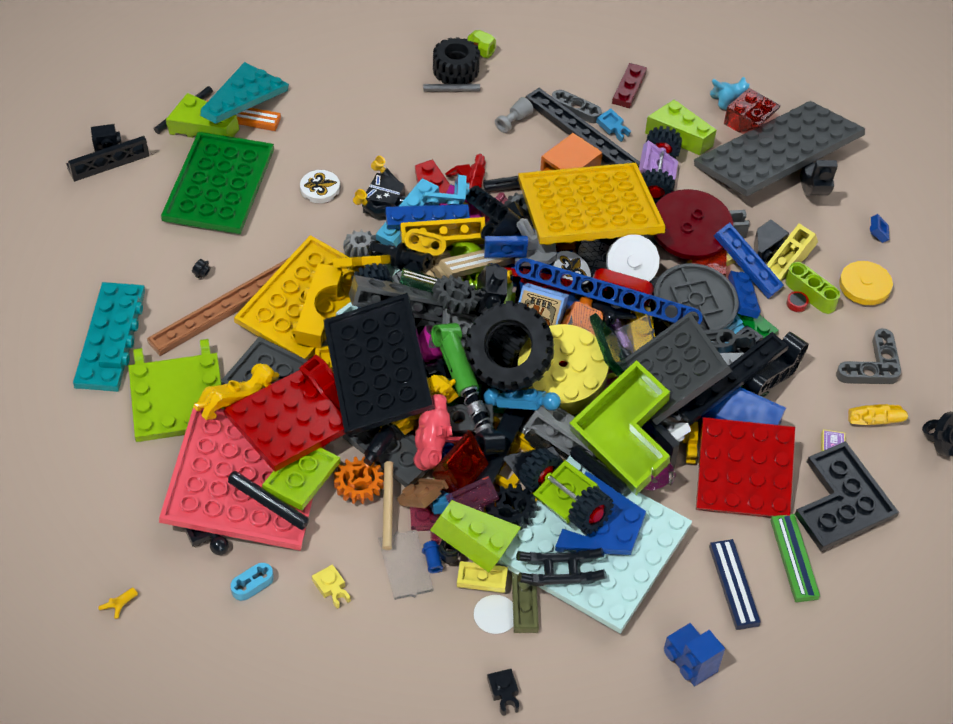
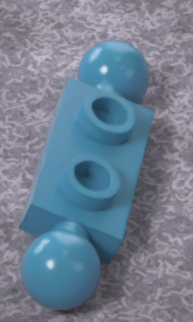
M490 388L484 393V401L487 405H497V407L538 410L543 405L547 410L554 411L561 404L558 394L537 391L536 389L507 390V392L503 391V393H500L499 390Z

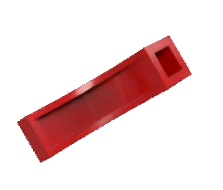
M316 354L300 366L299 369L325 400H330L340 411L334 374L327 363Z

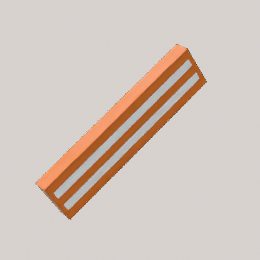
M249 108L236 114L239 125L276 131L281 119V113Z

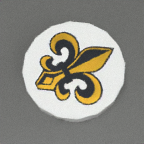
M315 170L307 173L301 179L300 191L305 199H310V202L326 203L333 200L336 194H339L340 181L332 172Z
M561 251L557 254V259L551 263V266L591 277L587 263L573 252ZM564 275L562 277L573 280L571 275ZM585 281L582 284V287L585 286L589 281Z

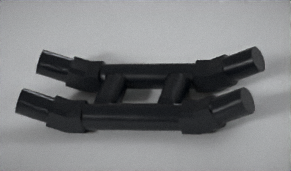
M603 548L565 553L518 551L516 554V560L535 565L544 563V574L519 573L518 582L527 583L532 586H544L554 584L595 583V581L607 579L605 569L594 572H580V574L578 571V563L590 562L593 559L604 557ZM568 562L569 574L554 575L553 563Z

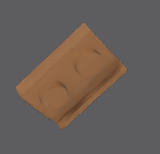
M420 478L418 485L411 484L405 487L397 501L401 506L426 508L441 495L440 490H447L449 487L445 480Z

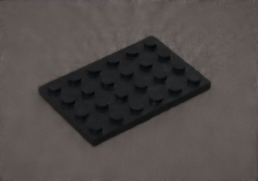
M408 293L323 320L344 432L347 437L435 409Z

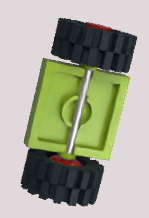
M546 448L537 449V453L535 451L531 453V458L529 456L526 458V464L523 463L521 465L523 469L519 471V480L534 492L533 495L538 501L567 524L572 522L586 534H591L592 531L596 532L598 527L604 526L603 522L608 521L609 518L607 516L612 514L610 509L614 507V504L612 503L613 499L600 490L598 484L566 460L562 462Z

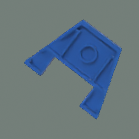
M585 471L584 475L598 484L600 490L613 499L614 507L610 509L612 514L607 516L609 519L607 522H603V527H598V531H592L587 536L562 528L555 551L576 550L578 552L603 548L604 554L631 555L645 519L646 511L591 473Z

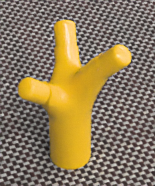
M132 587L120 596L110 598L108 603L99 605L98 609L103 610L113 607L115 608L114 618L119 619L123 606L136 597L138 593Z

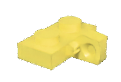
M460 561L457 587L505 593L508 567L495 565L488 573L475 562Z

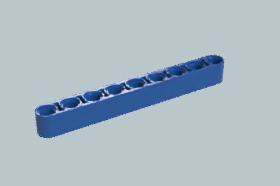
M528 258L518 260L515 265L516 273L525 279L673 323L689 312H696L699 316V325L702 322V313L690 306ZM525 262L531 265V271L528 274H522L520 270L521 265ZM546 268L552 272L549 280L541 278V272ZM564 275H571L573 278L572 284L568 287L563 286L561 283ZM585 281H591L594 285L593 290L589 293H585L582 290V284ZM606 287H612L615 291L611 299L603 297V290ZM627 293L635 295L636 300L634 304L626 305L623 298ZM649 299H653L657 304L656 309L652 312H648L644 308V303ZM672 305L677 308V316L674 318L666 316L665 309L668 306Z

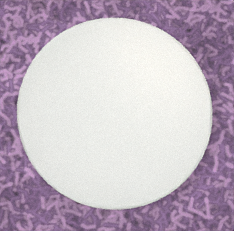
M489 595L482 598L474 608L476 624L483 631L492 634H500L510 630L513 627V602L501 595Z

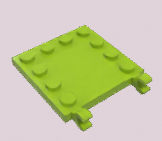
M209 339L200 340L202 355L145 363L143 349H133L135 364L128 366L136 442L185 435L194 403L198 402L203 390L209 386L221 385L217 353L210 352Z

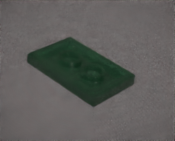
M595 313L589 319L604 361L616 376L619 377L628 369V365L616 335Z

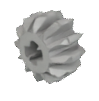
M362 229L360 232L353 230L352 234H347L346 240L343 243L345 255L348 257L369 256V247L372 241L376 240V235H372L370 231L363 232Z

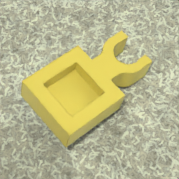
M333 564L312 575V581L324 598L332 596L336 609L340 608L338 598H345L347 603L351 601L347 591L342 589L345 587V581Z

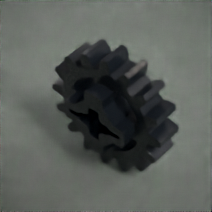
M511 483L507 489L500 486L499 492L493 490V497H487L486 513L520 526V530L523 529V523L530 525V518L536 517L537 503L533 494H530L528 488L522 490L521 484L513 488Z

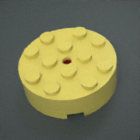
M568 324L551 325L549 328L554 340V356L550 363L551 366L543 374L544 377L540 381L537 380L533 383V386L529 388L524 387L521 390L536 389L537 391H546V393L554 392L561 399L559 407L569 414L575 415L584 410L604 391L608 377L609 363L607 352L595 335L581 327ZM530 338L520 350L518 366L524 363L530 355Z

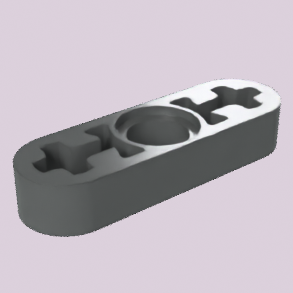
M556 90L552 93L554 99L588 123H596L597 118L602 114V109L598 105L565 90ZM572 105H579V106H581V107H580V108H574V107H572Z

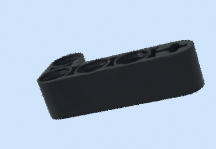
M473 186L469 189L466 200L490 218L481 231V238L485 240V236H513L518 230L517 222L521 218L479 186Z
M788 332L782 339L788 345V350L743 385L757 395H761L786 380L797 370L808 349L809 343L794 333Z

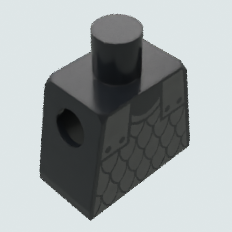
M617 237L614 239L605 238L593 241H580L576 254L587 263L588 267L607 269V253L610 246L617 240Z

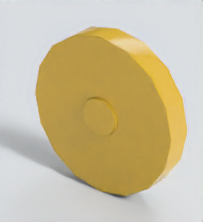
M856 261L848 264L843 269L839 279L840 289L844 295L853 302L862 305H876L884 302L889 297L893 287L892 277L888 271L879 264L870 261Z

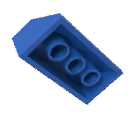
M739 387L696 422L702 426V419L704 417L780 425L786 407Z

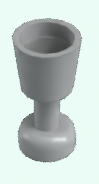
M521 97L510 108L509 115H501L495 119L496 127L503 133L508 132L511 129L512 121H519L533 112V105L527 98Z

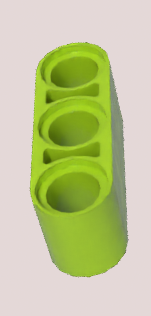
M801 262L792 263L786 276V285L793 291L806 294L809 303L819 311L826 314L833 313L840 298V291Z

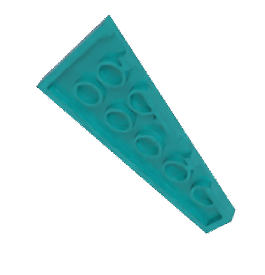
M244 62L201 108L200 116L215 124L288 91L289 84L282 81L279 77L268 74L265 70L258 69Z

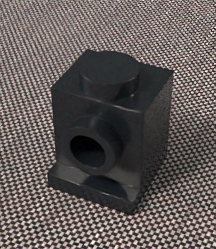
M115 124L91 127L95 152L122 143L120 131L116 132Z

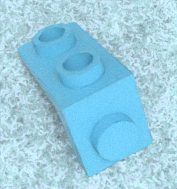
M457 176L454 194L424 192L422 202H427L428 205H438L439 203L447 205L463 204L466 195L469 194V183H466L467 176Z

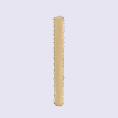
M387 461L384 463L382 549L391 550L393 462Z

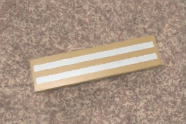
M484 250L442 259L438 266L448 277L453 275L454 278L481 272L489 263H495L502 267L514 264L515 260L514 257L484 258Z

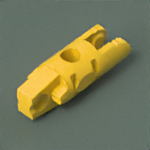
M865 405L850 408L848 411V421L851 424L859 425L904 422L909 417L908 413L900 405Z

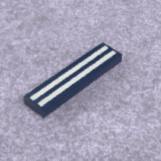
M734 540L710 542L709 548L735 629L759 627L761 621Z

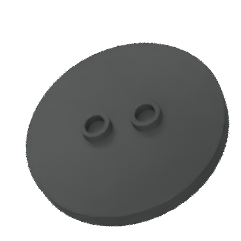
M686 263L671 267L659 277L653 291V296L698 309L702 313L700 326L704 331L728 329L738 312V296L732 283L719 271L702 264ZM653 300L654 309H656L657 304ZM671 305L665 309V314L669 318H674L677 316L678 310L675 306ZM691 312V314L698 322V314L696 312ZM660 319L667 327L674 324L673 322Z

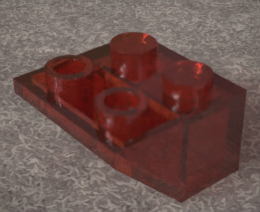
M748 88L727 107L724 124L739 133L756 129L769 119L781 105Z

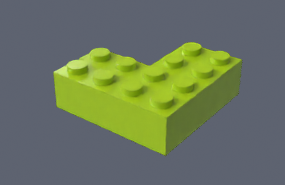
M636 360L569 423L570 431L617 477L624 481L635 495L651 482V475L655 478L670 464V455L641 428L669 401L670 391Z

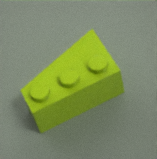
M189 93L184 96L166 118L170 135L179 133L193 138L198 132L234 137L240 129L237 115L216 124L200 116L201 108L207 101Z
M675 99L647 117L645 134H649V131H653L655 127L659 129L660 126H663V129H666L668 126L670 130L674 128L676 133L679 132L680 137H682L681 148L697 155H702L714 145L717 130Z
M451 500L430 531L489 573L500 560L521 527Z

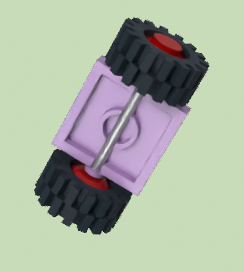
M660 126L659 129L655 127L653 131H649L646 143L643 144L639 170L655 205L662 197L674 192L678 166L676 156H679L682 144L680 133H676L674 128L670 130L668 126L666 129Z

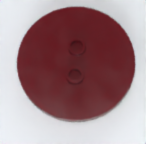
M683 189L665 195L656 203V207L665 224V233H658L653 236L657 243L667 252L684 259L701 260L713 257L724 250L714 235L729 222L733 226V219L728 208L718 198L703 191Z

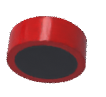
M794 291L788 295L786 304L790 310L802 312L807 308L809 299L806 294Z

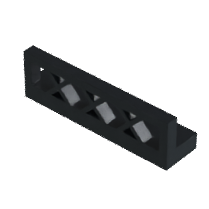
M141 136L69 160L66 166L75 182L149 157L145 136Z

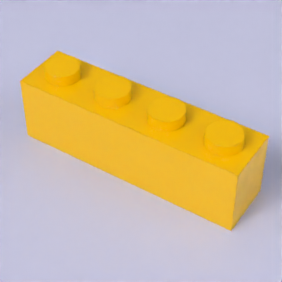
M485 217L401 223V242L404 243L405 234L409 230L420 229L442 236L446 241V247L456 242L484 244L485 240L481 238V231L485 226ZM416 236L411 237V242L417 244L418 238ZM432 242L431 247H439V244Z

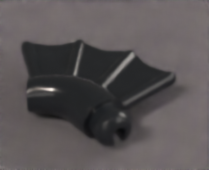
M594 300L592 303V308L602 312L603 321L606 324L611 323L612 325L616 322V319H637V316L631 313L629 309L599 300Z

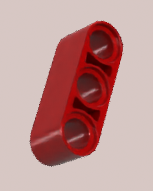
M601 268L596 270L593 275L595 279L652 295L654 287L649 281ZM591 282V283H590V290L592 291L593 288H594V285H593V283ZM606 287L603 290V297L611 299L615 293L614 289ZM627 293L623 298L624 303L629 305L634 304L636 300L635 295L632 293ZM651 299L647 300L644 303V307H646L649 304Z

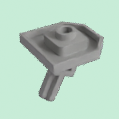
M521 218L517 222V227L522 236H528L527 257H514L515 265L522 258H528L548 265L557 259L556 244L540 245L536 229L533 230L528 219ZM525 262V263H523L521 266H531V265H530V263Z

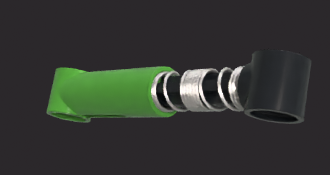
M457 323L434 325L431 331L432 342L436 347H440L451 378L456 381L454 385L460 397L465 398L464 404L467 405V412L471 422L475 423V451L480 456L502 453L506 446L505 437L500 430L493 428L492 424L488 422L490 418H487L485 415L487 412L484 403H482L483 401L479 400V392H477L480 387L461 342L462 331Z

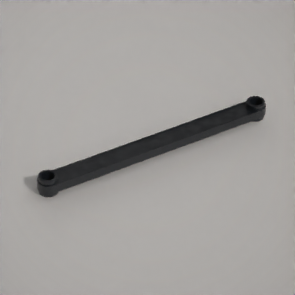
M506 408L496 429L500 430L505 437V449L502 453L484 455L460 502L461 504L482 511L487 497L505 463L503 456L509 454L530 410ZM442 539L439 545V556L442 561L449 564L456 562L461 552Z

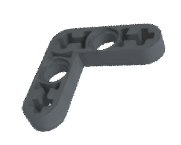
M884 328L876 330L872 339L876 362H842L836 372L837 379L847 384L896 383L901 374V367L893 333ZM888 353L892 358L886 359L881 354ZM863 370H870L874 375L868 376L864 374Z

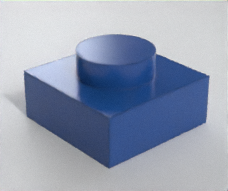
M879 214L872 216L871 234L877 237L881 243L888 241L889 225Z

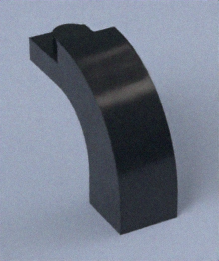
M816 160V162H812L802 168L800 179L806 195L831 194L834 189L833 179L838 167L837 160Z

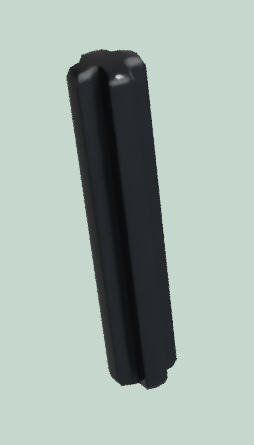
M576 445L570 451V456L595 477L620 494L626 491L627 484L583 448Z

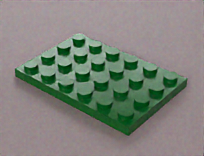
M198 132L161 214L162 221L241 234L274 152V144Z

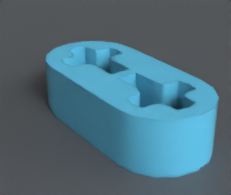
M258 563L235 577L230 587L233 597L236 600L244 601L268 587L274 579L272 567L267 563ZM261 572L262 574H266L267 577H265V578H263L262 576H259V577H258V573ZM238 586L246 587V590L238 589Z

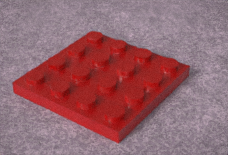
M300 370L224 408L225 416L274 472L345 435L341 412L330 400H325L307 381Z
M703 417L696 510L763 517L790 516L795 427Z

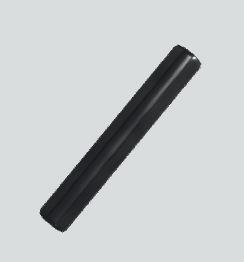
M233 471L229 475L228 483L300 530L305 529L308 525L309 518L239 472Z

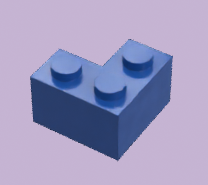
M691 623L667 636L664 646L667 658L676 663L680 668L681 675L685 680H689L694 687L718 672L725 651V647L710 629L700 635Z

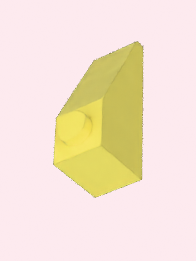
M798 223L770 259L767 266L780 281L787 276L789 266L792 263L805 260L817 245L816 234Z

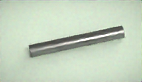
M423 84V92L480 91V84Z

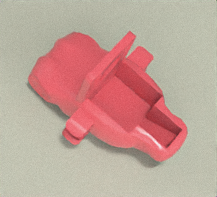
M441 394L432 395L435 409L421 413L419 417V425L415 433L417 452L413 457V462L420 470L434 469L439 465L445 443L471 441V437H450L452 436V426L449 413L447 412V400Z

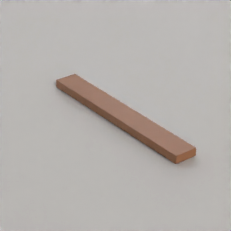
M286 260L148 337V344L161 356L238 312Z

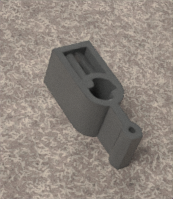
M730 329L704 331L719 353H735L737 348H752L756 345L755 332L753 331L737 335Z

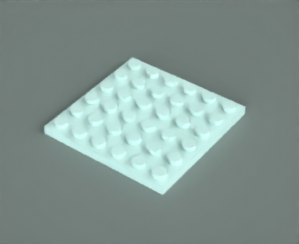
M571 456L566 460L583 474H585V471L589 472ZM628 487L622 495L646 511V516L632 554H604L602 558L578 563L579 574L580 572H594L605 569L607 579L595 581V583L538 586L620 634L692 524V520L641 493L635 495ZM537 500L536 517L530 518V525L522 524L523 529L518 531L497 563L508 567V570L517 575L519 573L544 574V563L535 565L516 560L517 552H576V550L555 551L562 528L587 536V534L572 522L567 524ZM568 562L553 563L554 575L569 574Z

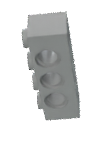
M543 405L533 412L525 425L527 428L569 456L570 451L576 445L580 446L608 469L570 431L569 423L575 418L560 407L550 411Z

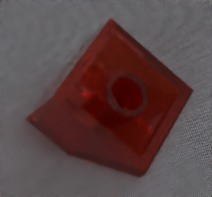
M468 430L439 462L432 473L435 479L445 480L449 488L447 490L442 489L443 491L460 497L489 464L471 431Z

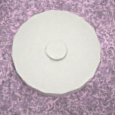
M627 235L618 238L610 246L606 257V266L608 270L650 281L658 271L660 257L657 248L649 239L641 235Z

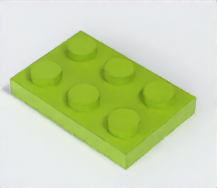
M319 448L276 472L273 471L262 484V488L302 511L340 464V457L323 448Z

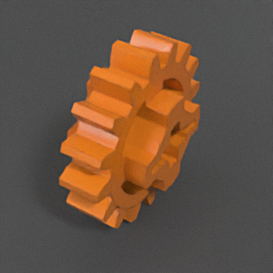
M354 457L353 462L346 459L345 466L339 464L338 472H334V487L337 488L338 496L343 494L344 501L351 498L352 504H355L357 500L364 504L366 498L373 501V494L379 496L380 489L384 488V472H381V466H375V462L371 466L365 464L363 461L365 457L361 461Z

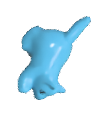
M742 77L735 84L719 82L716 79L712 80L714 88L710 91V95L712 98L719 100L718 106L722 110H730L733 102L741 104L751 102V97L747 95L750 91V84L746 82L745 77Z

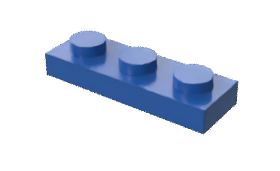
M730 271L728 280L734 286L739 301L737 313L758 319L761 311L749 275L744 272Z

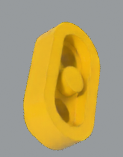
M411 229L404 237L406 247L416 252L439 256L446 249L445 239L438 234L420 229ZM416 236L419 240L418 243L413 244L411 237ZM437 242L439 244V248L436 250L431 247V243Z

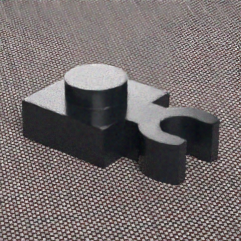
M512 668L487 674V681L493 700L501 699L500 713L502 716L506 715L505 706L512 705L515 713L519 712V701L513 697L518 695V688Z

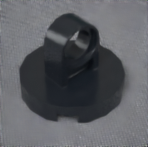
M949 411L944 413L939 420H929L922 427L926 439L934 442L936 451L940 455L948 457L953 456V412ZM935 428L934 433H929L930 430Z

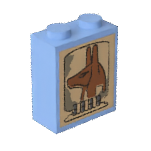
M527 283L522 287L519 302L526 304L529 308L533 307L544 317L548 326L561 324L569 295Z

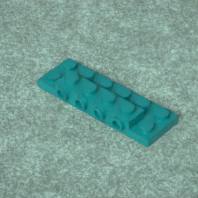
M102 282L74 377V388L119 391L125 366H128L130 361L129 350L134 347L133 335L139 328L138 317L143 313L144 285Z

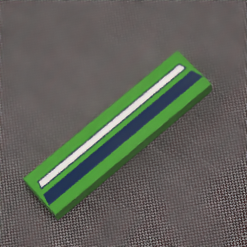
M790 514V516H772L770 520L795 602L819 600V590L795 514Z

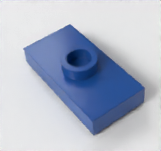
M485 236L484 258L527 257L528 236Z

